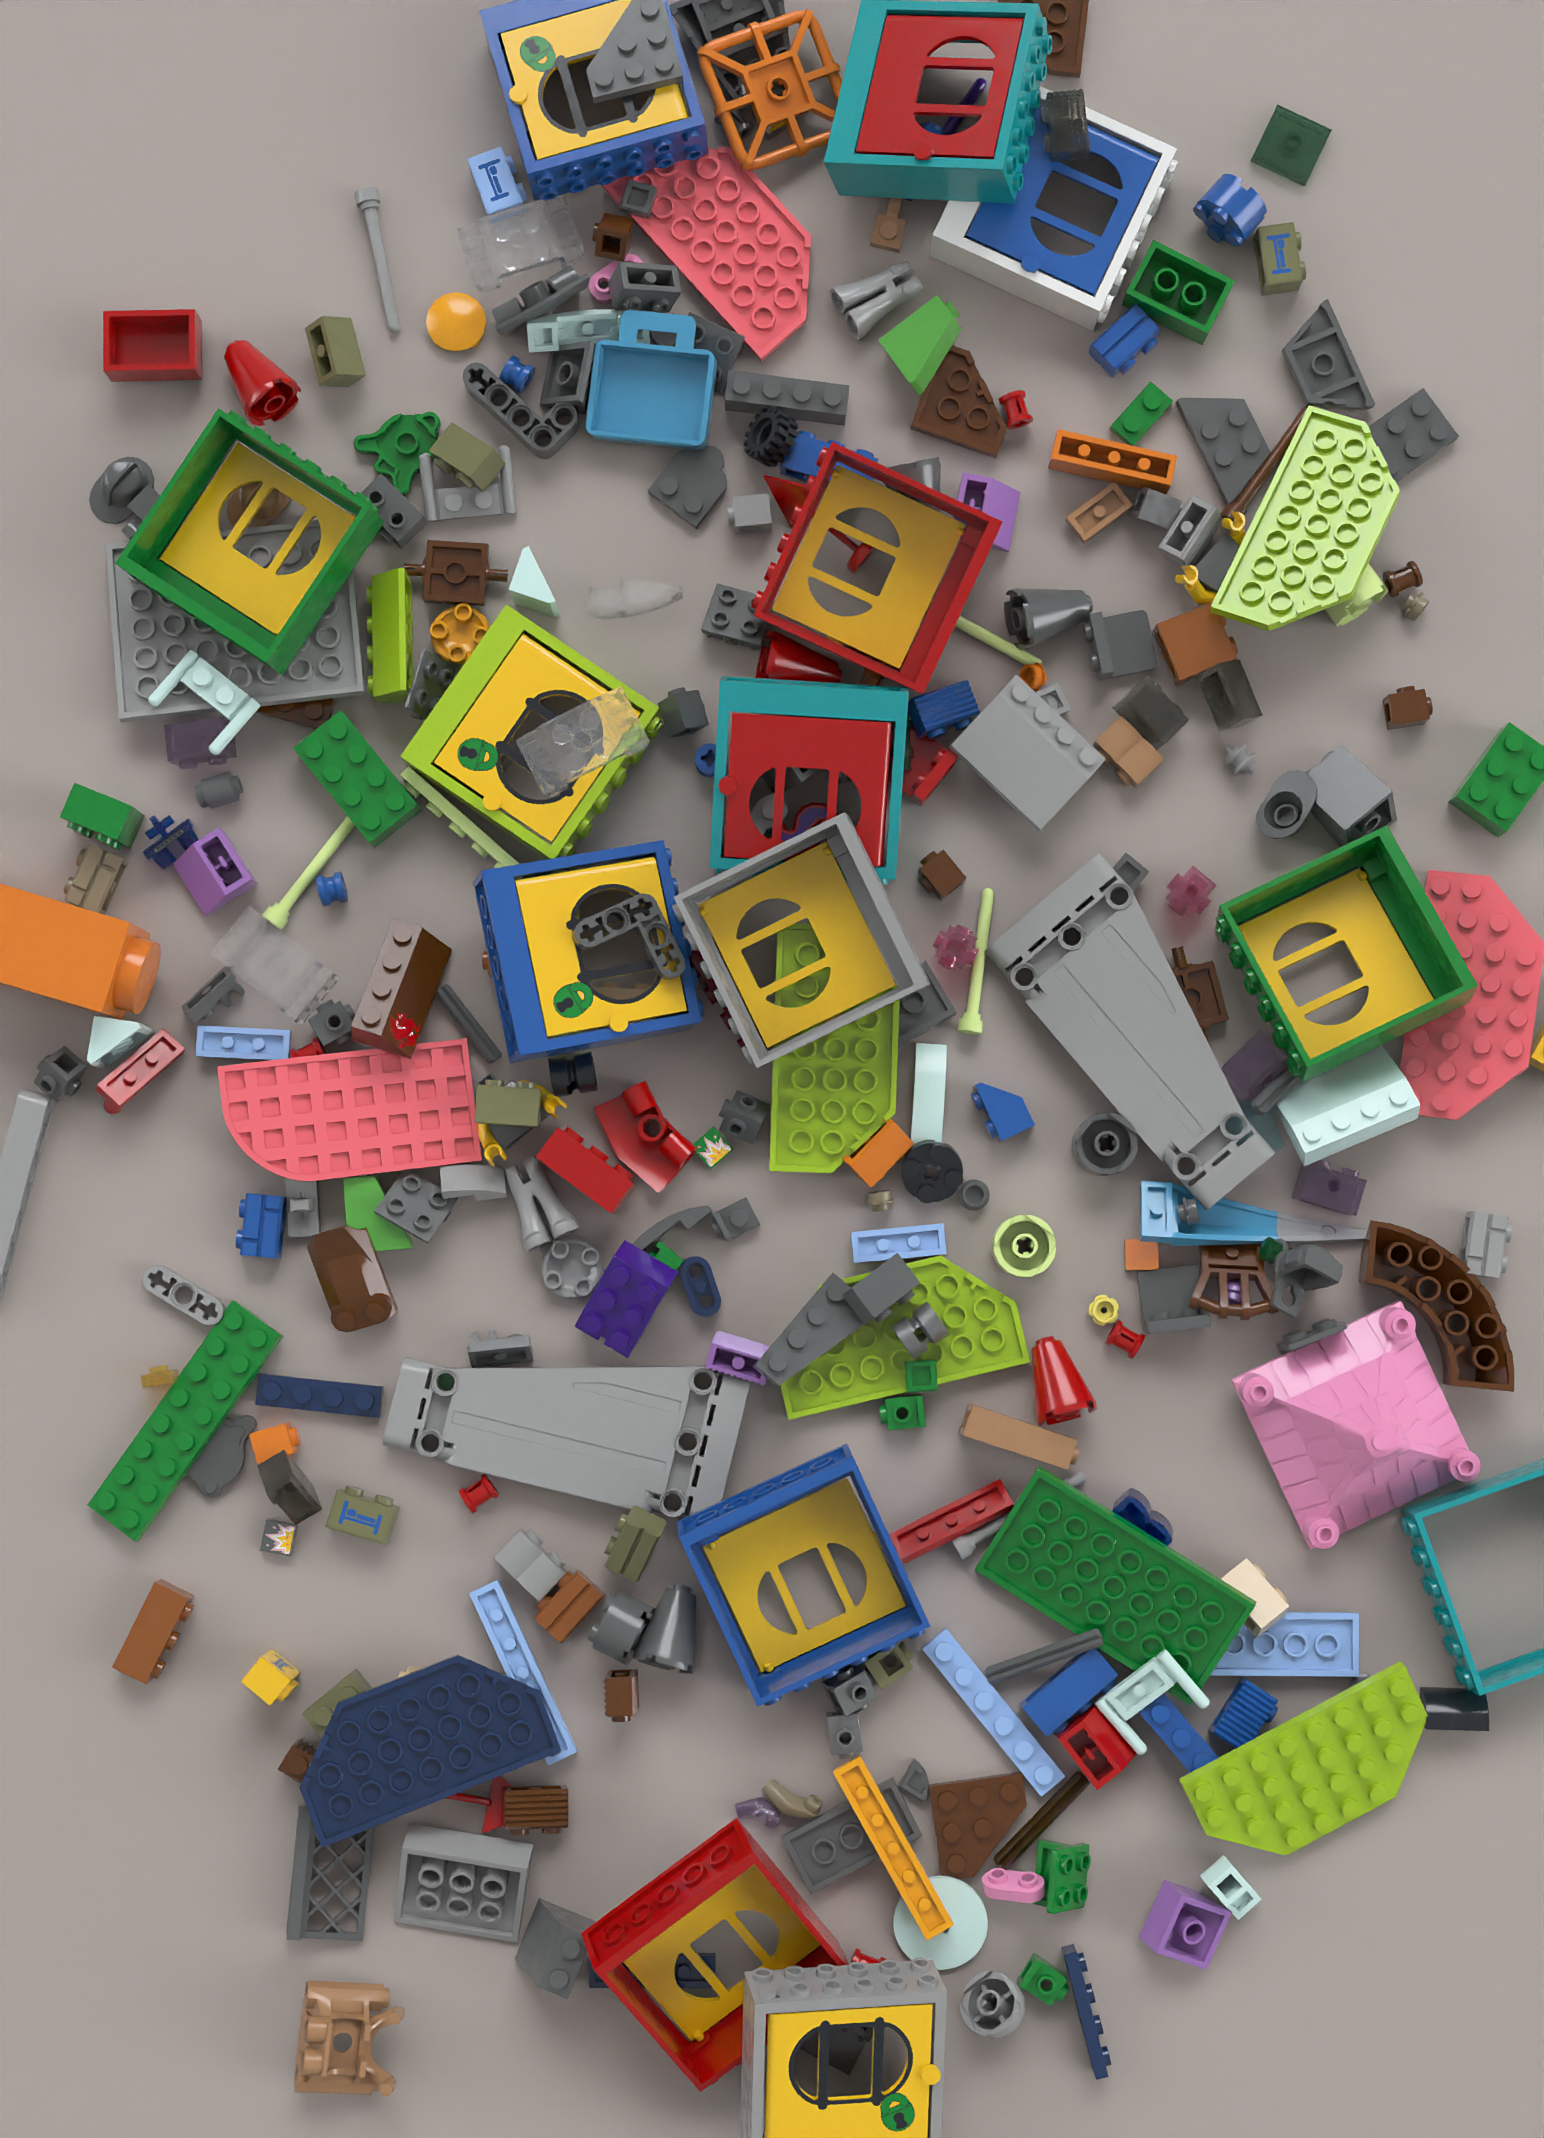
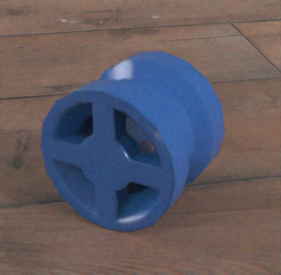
M513 355L504 365L499 379L506 385L510 384L513 386L517 393L522 394L533 379L535 367L529 364H522L520 358Z
M704 744L696 751V768L704 777H714L716 744Z
M341 871L334 873L332 877L328 878L323 875L316 877L318 893L323 907L329 906L333 901L348 902L347 889Z

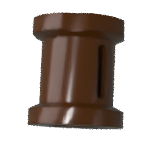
M1413 560L1408 562L1405 567L1391 572L1388 570L1383 572V582L1391 597L1399 596L1400 591L1412 586L1417 588L1423 584L1422 574L1418 565Z

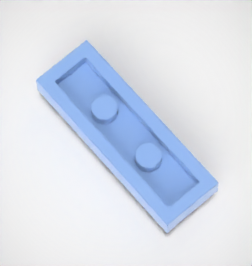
M198 1025L196 1056L267 1061L290 1058L289 1051L291 1050L292 1031Z
M944 1223L851 1232L854 1263L888 1260L896 1253L901 1258L947 1254Z

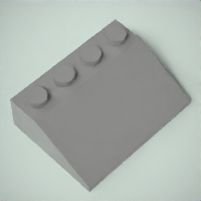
M1017 674L994 696L949 746L955 754L1038 832L1106 760Z
M409 1823L402 1846L394 1922L518 1943L533 1844Z

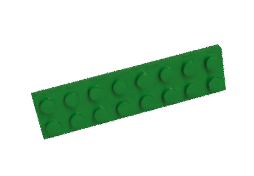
M232 1300L224 1311L222 1319L211 1329L87 1506L130 1539L139 1542L284 1336L240 1303Z

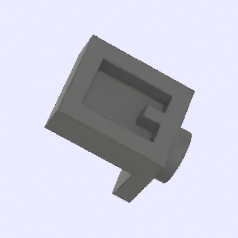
M746 1197L714 1212L715 1220L710 1222L717 1237L721 1238L724 1236L726 1241L760 1225Z

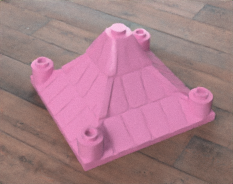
M1400 1300L1346 1324L1347 1329L1287 1352L1230 1379L1309 1549L1315 1547L1320 1549L1331 1548L1338 1541L1339 1535L1456 1479L1463 1482L1471 1481L1480 1472V1460L1476 1454L1469 1451L1422 1346L1418 1341L1415 1333V1318L1410 1312L1405 1310Z

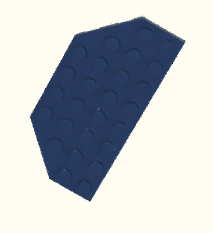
M457 1654L338 1701L299 1788L321 1848L553 1755L560 1752L561 1748L538 1689Z

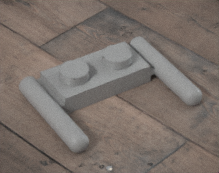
M502 445L498 448V455L505 462V465L500 470L501 483L489 484L484 492L473 485L470 489L465 486L434 489L431 456L428 453L421 454L419 456L426 522L517 513L509 447Z

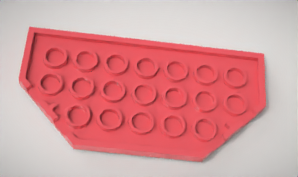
M718 146V149L708 148L709 153L703 154L702 157L696 160H682L675 162L667 168L650 169L636 177L626 176L616 179L611 184L601 185L619 207L628 179L657 187V194L649 219L627 214V216L634 218V223L672 265L677 266L678 272L729 328L745 336L743 343L760 362L806 323L811 235L751 169L749 171L741 169L742 165L738 163L731 147Z
M1428 870L1425 893L1478 986L1468 1004L1405 1033L1400 1070L1406 1077L1420 1103L1418 1116L1458 1121L1479 1103L1485 1101L1501 1089L1507 1082L1529 1068L1544 962V942L1491 876Z

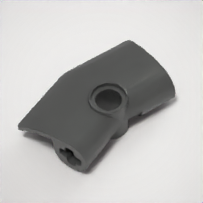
M567 266L546 279L545 284L541 280L519 292V295L525 304L524 307H522L517 297H514L492 309V314L498 324L495 326L497 332L504 336L527 324L526 322L549 315L557 309L558 305L585 290L589 285V275L585 274L579 277L571 266Z

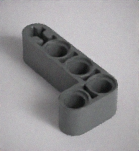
M471 363L464 369L463 381L468 393L538 458L549 459L553 457L576 434L579 428V421L573 405L566 402L558 403L541 418L482 363ZM475 377L478 380L483 378L484 385L487 388L486 392L484 390V387L479 382L476 381L473 383L472 379ZM497 396H505L507 398L506 403L502 406H495L492 404V401ZM562 415L572 417V421L568 425L557 423L558 418ZM520 416L529 418V422L522 427L516 426L514 421ZM546 436L552 439L551 443L546 447L536 445V441L540 437Z

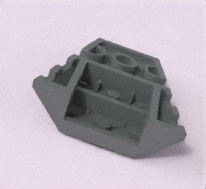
M680 0L669 5L672 16L697 51L700 46H704L714 39L745 29L752 22L756 21L759 24L785 14L784 0ZM788 27L763 35L771 57L789 51ZM752 40L718 51V53L744 66L761 61ZM711 63L717 79L732 100L747 95L739 76ZM773 82L771 91L773 94L780 96L785 88L783 85L778 86L776 82ZM750 104L739 109L742 112L746 109L751 108L752 106Z

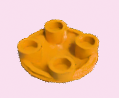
M454 292L444 294L434 301L428 310L426 325L428 334L438 348L458 352L475 348L480 344L481 337L485 332L486 317L484 309L476 299L468 294Z
M460 603L442 611L431 624V643L436 653L445 661L454 664H465L490 626L486 617L477 609L472 608L466 603Z

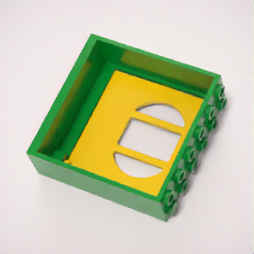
M218 408L115 564L139 583L280 675H283L384 521L377 514L379 509L372 504L373 502L368 497L358 491L354 495L352 491L346 488L347 485L333 475L329 478L321 472L322 469L308 459L303 461L296 456L297 453L284 443L281 442L278 445L271 440V436L259 427L256 426L253 429L236 412L230 410L227 414ZM263 482L228 537L223 540L219 519L225 501L238 488L250 483ZM273 489H277L305 507L306 511L268 568H263L235 550L234 547ZM317 517L321 529V540L314 558L308 565L297 572L277 575L312 520ZM175 570L179 571L180 573H182L183 575H185V576L188 577L189 579L185 578L184 576H182L181 574H179V573L176 572ZM198 585L202 586L203 588H205L206 590H208V591L211 592L212 594L208 593L207 591H205L204 589H202V588L199 587ZM221 600L225 601L226 603H228L229 605H231V606L234 607L235 609L231 608L230 606H228L227 604H225V603L222 602ZM241 613L245 614L246 616H248L249 618H251V619L254 620L255 622L251 621L250 619H248L247 617H245V616L242 615Z
M1387 825L1219 905L1216 917L1217 926L1214 927L1215 933L1219 941L1222 943L1226 942L1231 952L1228 953L1233 967L1236 970L1240 968L1245 977L1243 984L1247 993L1250 996L1255 995L1259 1003L1257 1010L1264 1023H1270L1274 1030L1272 1033L1274 1043L1279 1050L1284 1049L1289 1058L1286 1060L1291 1074L1294 1077L1299 1076L1302 1083L1468 1004L1478 986ZM1360 867L1359 869H1357V870H1355V871H1353V872H1351V873H1349V874H1346V875H1344V876H1342V877H1340V878H1338V879H1336V880H1334V881H1332V882H1330V883H1328V884H1326V885H1323V886H1321V887H1319V888H1317V889H1315V890H1313V891H1311V892H1309V893H1307V894H1305V895H1303V896H1301V897H1298V898H1296V899H1294V900H1292V901H1290V902H1288V903H1286V904H1284V905H1282V906H1280V907H1278V908H1276V909H1273V910H1271V911H1269V912H1267V913H1265V914H1263V915H1261V916H1259V917H1257V918H1255V919H1253V920H1251V921H1248V922H1246V923H1244V924H1242V925H1240V926H1237V925H1239V924H1241V923H1243V922H1245V921H1247V920H1249V919H1251V918H1253V917H1255V916H1257V915H1260V914H1262V913H1264V912H1266V911H1268V910H1270V909H1272V908H1274V907H1276V906H1278V905H1280V904H1283V903H1285V902H1287V901H1289V900H1291V899H1293V898H1295V897H1297V896H1299V895H1301V894H1303V893H1305V892H1308V891H1310V890H1312V889H1314V888H1316V887H1318V886H1320V885H1322V884H1324V883H1326V882H1328V881H1330V880H1333V879H1335V878H1337V877H1339V876H1341V875H1343V874H1345V873H1347V872H1349V871H1351V870H1353V869H1355V868ZM1304 924H1321L1336 931V933L1278 961L1273 960L1274 949L1278 941L1286 932L1294 927ZM1339 942H1344L1362 977L1301 1007L1296 1006L1279 975V971ZM1364 987L1368 988L1367 1000L1361 1011L1344 1023L1321 1025L1305 1018L1306 1015Z

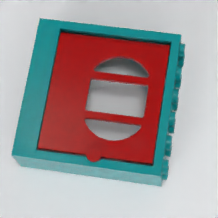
M861 0L824 158V164L839 196L1015 204L1017 191H1021L1023 186L1022 167L1023 164H1027L1029 158L1028 139L1029 136H1033L1035 130L1034 111L1040 107L1041 93L1039 88L1041 82H1044L1046 79L1047 66L1045 60L1046 56L1050 55L1052 51V36L1047 33L1046 17H1042L1039 4ZM947 43L984 44L995 55L993 59L929 56ZM924 70L993 71L986 105L917 103ZM915 116L980 117L981 119L960 133L938 135L922 128L915 120Z
M722 676L719 685L709 868L716 869V873L720 874L785 842L781 839L785 770L787 767L829 770L826 821L836 816L839 773L843 772L854 782L861 797V815L855 829L881 883L889 884V879L896 880L909 697L908 688ZM729 711L766 713L749 714L732 712L729 776H726ZM798 716H815V717H831V718H847V719H863V720H879V721H862V720H846V719H830V718H814V717H798ZM887 721H895L896 723L894 737L887 854L885 865L883 864V852L892 735V722ZM775 768L772 837L767 838L758 830L751 818L749 798L758 778L769 769ZM724 795H727L724 854H721ZM816 843V844H814V845H812V846H810V847H808V848H806V849H804V850H802V851H800V852H798V853H796V854H794V855H792V856H790V857H788V858H786V859H784V860H781V861H779V862H777V863H775V864H773V865H771V866H769V867H767V868H765V869H763V870H761V871H759V872H757V873H755V874H753V875H751V876H757V875H759V874H761V873H763V872H765V871H767V870H769V869H771V868H773V867H775V866H777V865H780V864H782V863H784V862H786V861H788V860H790V859H792V858H794V857H796V856H798V855H800V854H802V853H804V852H806V851H808V850H810V849H812V848H814V847H816V846H818V845H820V844H822V843ZM834 856V858H835V860H836V862H837V864H838V866H839V868H840V870H841V872H842V874H843V876H844V878H845V880H846V877H845V875H844V873H843V871H842V869H841V867H840V865H839V863H838L836 857Z

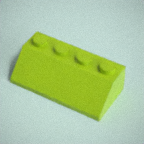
M396 568L373 575L372 585L367 586L366 590L367 603L372 604V616H367L368 634H372L373 646H368L367 648L368 664H373V676H368V692L373 694L377 703H405L414 678L412 581L405 568Z

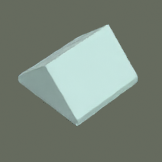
M529 546L523 548L509 587L514 604L552 617L560 615L556 601Z
M94 1016L87 1061L90 1065L105 1069L152 1035L154 1031L151 1027L138 1022Z

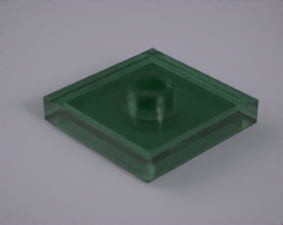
M1277 104L1251 158V162L1305 187L1332 129Z

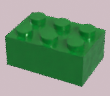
M1153 240L1125 293L1122 305L1130 309L1134 304H1137L1146 313L1147 317H1150L1153 321L1203 345L1235 280Z
M1508 722L1500 728L1448 802L1496 837L1503 835L1509 830L1544 781V746Z

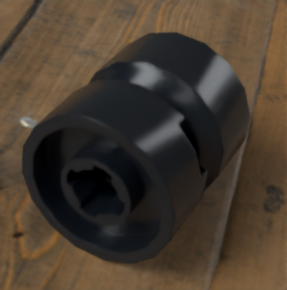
M591 1051L574 1054L570 1060L566 1056L548 1058L554 1096L572 1095L576 1089L580 1093L598 1091Z

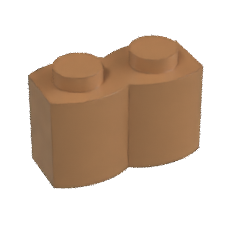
M1122 716L1104 731L1093 744L1096 750L1106 759L1103 763L1105 765L1111 763L1118 770L1115 775L1127 787L1131 784L1137 788L1164 760L1158 751Z

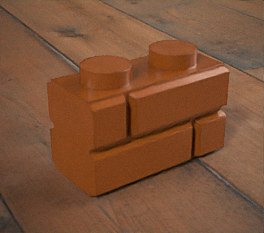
M579 1569L574 1574L568 1571L556 1584L560 1588L559 1591L552 1598L547 1594L535 1607L538 1613L534 1619L561 1644L606 1595Z

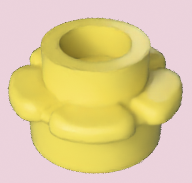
M1099 1295L1095 1297L1094 1302L1090 1303L1088 1312L1096 1324L1104 1326L1106 1323L1112 1324L1117 1320L1119 1305L1114 1298H1108L1107 1295ZM1105 1307L1107 1309L1106 1313H1102L1101 1308Z

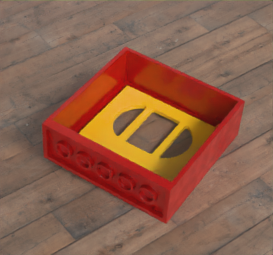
M832 442L829 448L823 446L816 461V466L820 468L816 477L810 475L805 485L803 495L807 496L803 506L797 504L791 516L790 523L794 527L790 535L784 533L777 547V552L781 553L777 564L771 562L766 571L764 580L768 581L764 593L758 590L752 602L751 608L755 610L753 616L919 694H924L1003 521ZM836 463H842L854 470H857L869 477H872L884 484H887L901 492H904L916 499H919L931 506H934L946 513H949L961 520H964L968 522V525L964 531L966 524L961 523L947 515H944L932 508H929L917 501H914L902 494H899L842 466L837 465L836 469L834 470ZM832 474L831 480L826 488V491L821 499V502L816 510V513L811 521V524L806 532V535L801 543V546L796 554V557L791 565V568L772 607V610L827 635V638H825L769 611L780 589V586L785 578V575L790 567V564L795 556V553L800 545V542L805 534V531L810 523V520L815 512V509L820 501V498L829 481V478ZM852 508H869L878 511L886 516L894 525L899 536L900 547L892 546L837 520L836 516ZM829 528H833L895 557L893 567L879 596H874L813 567V562ZM962 536V538H961V540H960V542H959V544H958V547H957V549H956V551H955V553H954V555H953V557H952V560H951V562H950V564H949V566H948V568H947V570H946V573H945V575H944V577H943V579H942V581H941V583H940V586H939V588H938V590H937V592H936V594H935V596H934V599H933V601H932V603H931V605H930V607H929V609H928V612H927V614H926V616H925V618H924V620H923V622H922V625H921V627H920V629H919V631H918V633H917V635H916V638H915V640H914V642H913V644H912V646H911V648H910V651H909V653H908V655H907V657H906V659H905V661H904V664H903V666H902L900 672H898V671H896V670H894V669H892V668H889V667H887V666H885V665H883V664H881V663H879V662H876V661H874V660H872V659H870V658H868V657H866V656H864V655H861V654H859V653H857V652H855V651H853V650H851V649H849V648H846V647L842 646V645L845 643V644H847V645H849V646H851V647H853V648H856V649H858V650H860V651H862V652H864V653H866V654H868V655H871V656H873V657H875V658H877V659H879V660H881V661H884V662H886V663H888V664H890V665H892V666H894V667L900 669V667H901V665H902V662H903V660H904V658H905V656H906V654H907V652H908V649H909V647H910V645H911V643H912V641H913V639H914V636H915V634H916V632H917V630H918V628H919V626H920V623H921V621H922V619H923V617H924V615H925V613H926V610H927V608H928V606H929V604H930V602H931V600H932V597H933V595H934V593H935V591H936V589H937V587H938V584H939V582H940V580H941V578H942V576H943V574H944V571H945V569H946V567H947V565H948V563H949V561H950V558H951V556H952V554H953V552H954V550H955V548H956V545H957V543H958L960 537ZM808 577H813L871 604L872 608L856 616L845 617L832 614L822 608L812 596L808 585Z
M738 1818L728 1823L581 1933L594 1971L700 2092L716 2083L719 2078L742 2063L744 1979L728 1989L690 1945L693 1941L720 1921L726 1919L763 1963L758 1968L777 1970L786 1969L789 1966L809 1968L817 1967L821 1964H831L833 1966L849 1965L837 1939ZM753 1910L763 1913L772 1919L778 1929V1945L774 1955L767 1953L737 1917L736 1911ZM680 1953H683L718 1993L717 1997H696L685 1992L678 1985L675 1979V1963ZM622 1962H624V1964L637 1977V1979L643 1984V1986L656 1999V2001L662 2006V2008L668 2013V2015L675 2021V2023L681 2028V2030L687 2035V2037L690 2040H688L682 2034V2032L676 2027V2025L670 2020V2018L663 2012V2010L657 2005V2003L651 1998V1996L644 1990V1988L638 1983V1981L625 1968ZM766 2014L765 2045H767L768 2014Z

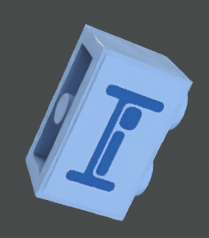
M500 146L467 159L491 225L525 213L523 202L527 200L522 183L516 184L512 176L517 171L511 155L505 157Z

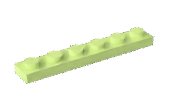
M409 766L402 772L400 776L406 782L403 787L415 798L419 795L429 802L425 807L436 817L440 818L444 815L450 820L451 824L448 827L460 838L467 835L474 842L471 847L484 859L489 855L497 862L494 866L495 868L519 864Z

